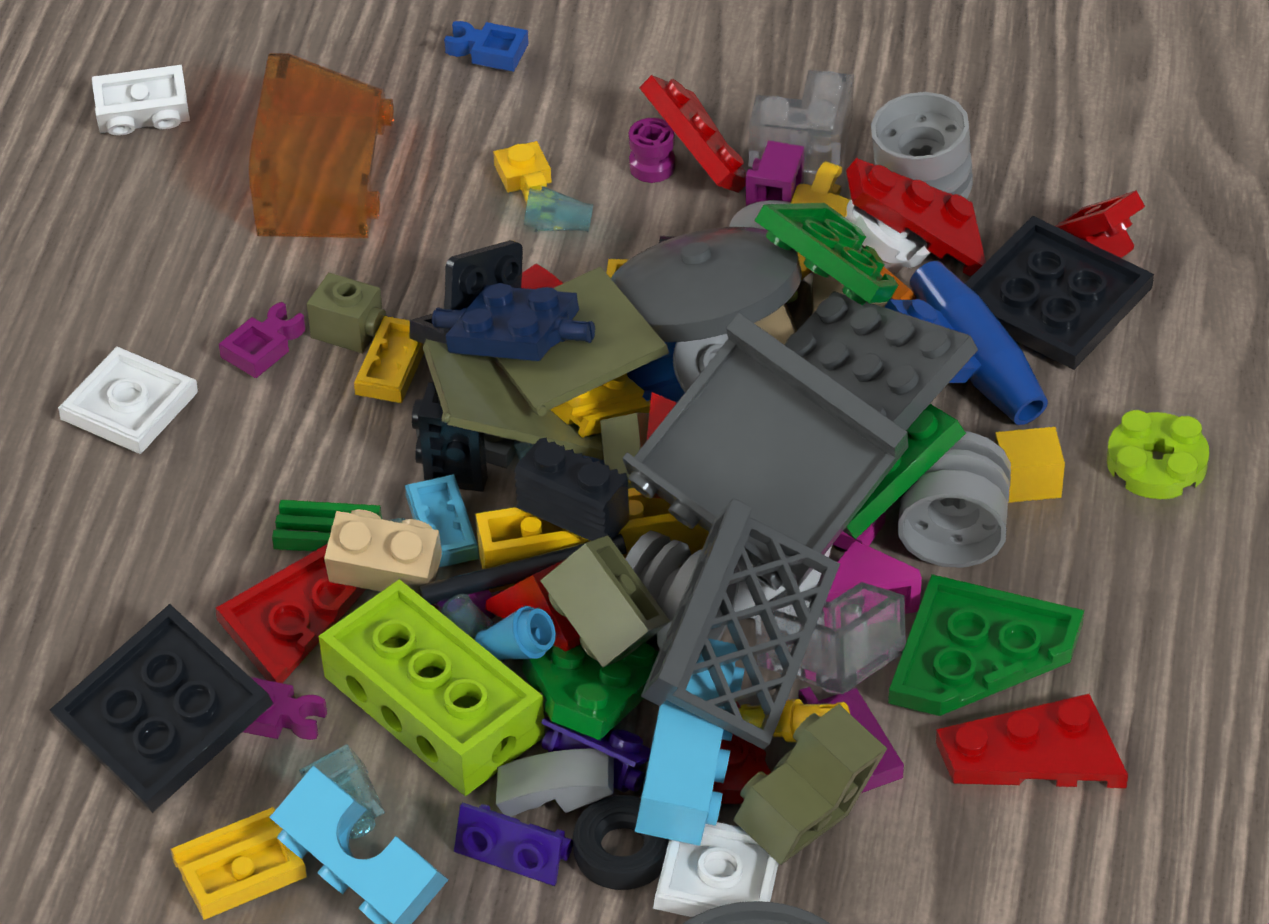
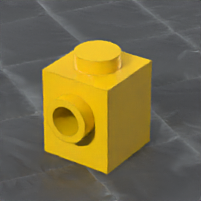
M1056 427L995 432V443L1004 450L1011 462L1008 503L1062 498L1065 461Z

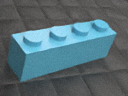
M709 639L716 657L738 651L733 643ZM700 654L697 663L704 662L702 654ZM735 662L720 666L731 693L741 690L745 668L735 667ZM708 670L691 676L686 691L706 701L719 697ZM667 700L659 706L635 832L700 846L705 824L713 826L717 824L723 793L712 790L714 781L724 783L730 751L720 749L721 740L731 741L732 733Z

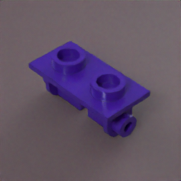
M549 717L543 718L542 724L552 728L547 731L543 738V749L548 752L570 749L599 750L614 758V788L623 793L629 789L637 792L641 788L645 780V772L639 770L641 764L649 761L651 751L650 748L642 745L643 739L625 730H610L601 740L554 723Z
M463 802L460 804L454 852L552 886L556 885L560 859L566 861L573 848V840L565 837V831L557 829L554 832L533 824L522 823L519 819L490 810V806L486 804H481L479 807Z

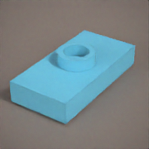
M455 475L405 485L406 498L413 519L423 521L429 524L432 529L439 530L442 549L439 568L479 559L478 545Z

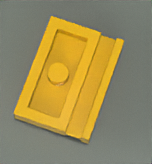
M626 373L550 410L567 425L577 424L580 427L578 434L583 438L601 433L600 420L633 413H649L651 400L646 401L642 397L644 390L628 378Z
M274 807L171 848L173 862L176 868H179L183 881L203 920L307 877L304 861L277 839V836L283 829L269 818L275 811Z

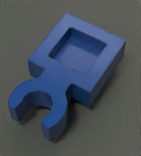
M454 21L452 24L453 37L446 36L444 39L445 53L448 55L460 57L471 54L472 64L513 72L529 44L528 30L488 22L485 23L482 30L474 29L470 23Z

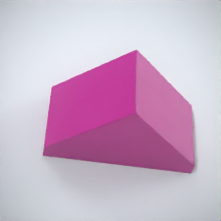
M855 540L838 561L840 566L817 626L818 629L918 612L922 582L919 569Z

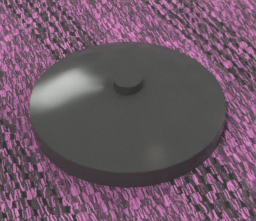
M721 227L680 235L649 247L624 263L613 274L611 279L664 342H686L727 334V326L738 313L753 323L772 314L794 295L800 285L802 271L797 251L793 248L785 250L772 243L766 237L768 230L754 227Z

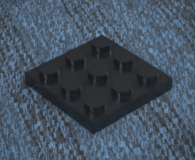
M1032 216L965 284L981 297L1013 340L1075 370L1152 289L1154 274Z
M169 604L56 703L50 711L55 719L153 813L274 703L269 694Z

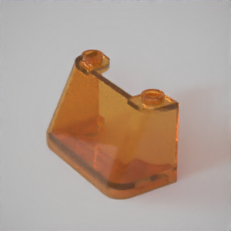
M269 53L249 157V181L257 236L369 238L371 219H379L380 194L379 191H371L370 181L377 135L384 134L385 126L393 125L394 117L393 99H385L383 89L290 53Z

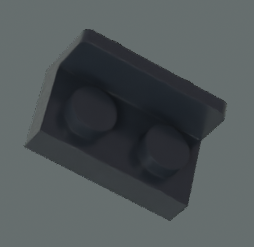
M428 382L423 399L415 400L412 411V428L419 429L415 460L416 463L423 464L424 481L455 475L459 489L483 492L488 478L484 433L450 426L442 422L443 410L434 382Z

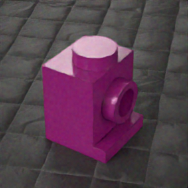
M768 140L762 158H755L752 169H748L746 173V206L768 200L791 203L797 185L804 182L805 146Z

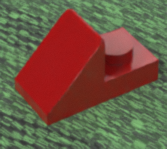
M1137 190L1082 207L1055 226L1122 258L1134 249V244L1126 231L1133 224L1130 217L1143 209L1145 205Z

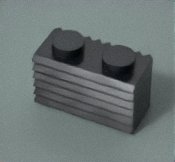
M547 437L539 439L515 467L514 472L516 476L514 479L517 480L515 487H517L516 494H518L516 501H518L517 508L589 541L607 535L613 541L629 522L628 477L626 473L619 474L617 469L610 470L609 465L600 464V461L592 462L591 457L583 458L582 453L574 454L573 449L565 450L564 445L560 446L555 441L548 443Z

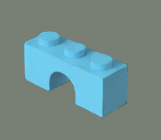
M312 766L269 817L283 829L277 836V839L301 859L308 851L324 864L317 873L340 893L344 894L349 887L352 888L365 900L360 905L359 910L375 924H390V922L392 924H412L449 879L397 836L379 855L370 859H356L350 850V832L354 824L367 809L326 774Z

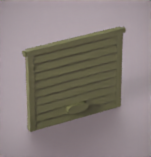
M600 266L553 288L559 292L577 293L579 311L572 320L594 322L595 337L591 343L575 340L559 342L548 350L541 361L494 357V359L536 415L544 416L548 410L668 354L669 351L665 342Z
M428 339L425 340L423 350L442 406V422L450 426L535 444L539 439L547 437L548 443L555 441L560 446L564 445L565 450L573 449L575 454L582 453L584 456L604 460L601 433L582 438L578 434L580 427L577 424L567 425L551 410H548L544 416L536 415L494 357L449 353L447 344Z

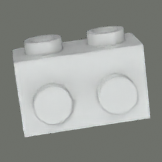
M182 65L92 77L96 106L95 113L100 133L126 135L132 133L137 128L154 126L158 129H171L177 127L181 122L190 121Z

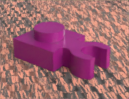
M279 302L269 309L267 313L268 318L264 322L251 317L219 343L220 357L252 377L257 378L289 352L288 340L300 337L306 327L302 313H298L292 319L286 320V304L283 302Z
M251 677L269 694L274 704L243 731L244 733L278 739L282 728L292 729L293 733L299 738L306 740L317 739V721L306 719V717H326L327 708L324 698L317 695H304L295 699L293 685Z

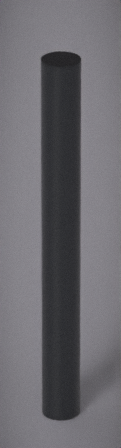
M620 533L613 539V543L621 554H626L625 542ZM585 543L419 586L420 596L430 604H435L519 582L567 559Z

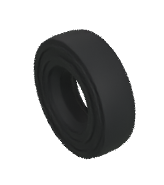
M629 795L607 797L590 805L578 818L573 832V853L581 872L592 882L609 889L630 890L645 886L661 875L669 839L639 833L644 839V844L637 853L630 856L611 855L601 845L603 837L612 830L621 828L635 830L641 798Z

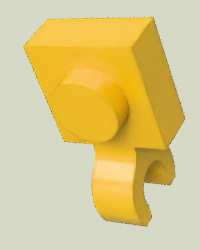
M538 142L516 144L509 148L493 151L494 166L507 193L521 190L530 210L548 206L543 188L547 187V183L552 182L551 168Z

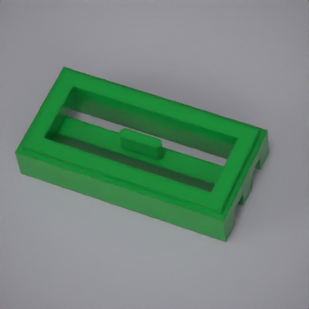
M280 500V514L276 516V530H273L272 534L273 549L314 552L328 544L336 511L351 513V511L357 509L367 510L379 515L382 519L381 505Z

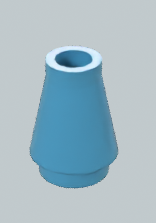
M524 606L490 628L478 632L475 641L497 659L541 658L553 646L556 633L553 621L547 612L540 608L534 609L530 606Z

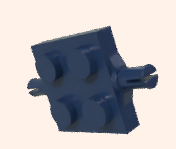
M503 283L486 285L468 308L452 310L437 307L432 315L434 328L450 329L445 335L449 353L541 361L548 350L559 342L575 340L591 343L595 337V324L593 321L572 320L579 311L577 293L559 292L550 287L525 289L513 288Z

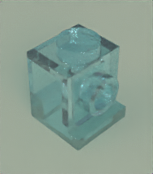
M348 744L299 770L303 778L312 766H315L367 809L354 824L349 839L360 838L371 832L376 825L374 819L385 814L367 774L368 770L365 764Z

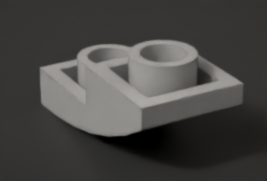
M570 749L538 754L499 766L496 805L504 815L512 817L524 811L536 809L554 799L565 813L587 804H593L613 794L614 758L596 749Z

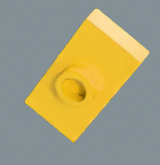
M388 316L383 317L354 381L355 395L397 403L403 402L424 354V344L409 339L410 320Z

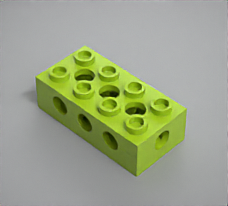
M400 579L319 635L324 677L465 797L498 772L499 766L512 762L545 736V725L542 724L544 718L543 695Z

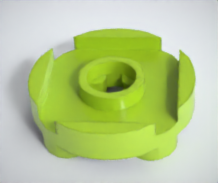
M1132 410L1122 416L1121 424L1112 431L1109 437L1107 449L1108 470L1113 477L1116 472L1120 478L1125 480V488L1133 494L1151 499H1171L1181 496L1183 488L1191 486L1194 482H1196V488L1206 476L1209 461V445L1202 434L1201 423L1193 417H1178L1167 413H1146L1141 410ZM1158 451L1165 454L1163 459H1154L1152 452Z

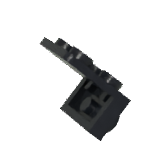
M509 240L450 257L445 266L444 309L462 310L463 308H468L486 285L503 283L513 288H522V245ZM432 313L410 320L409 339L424 344L426 339L447 344L445 335L450 329L434 328Z

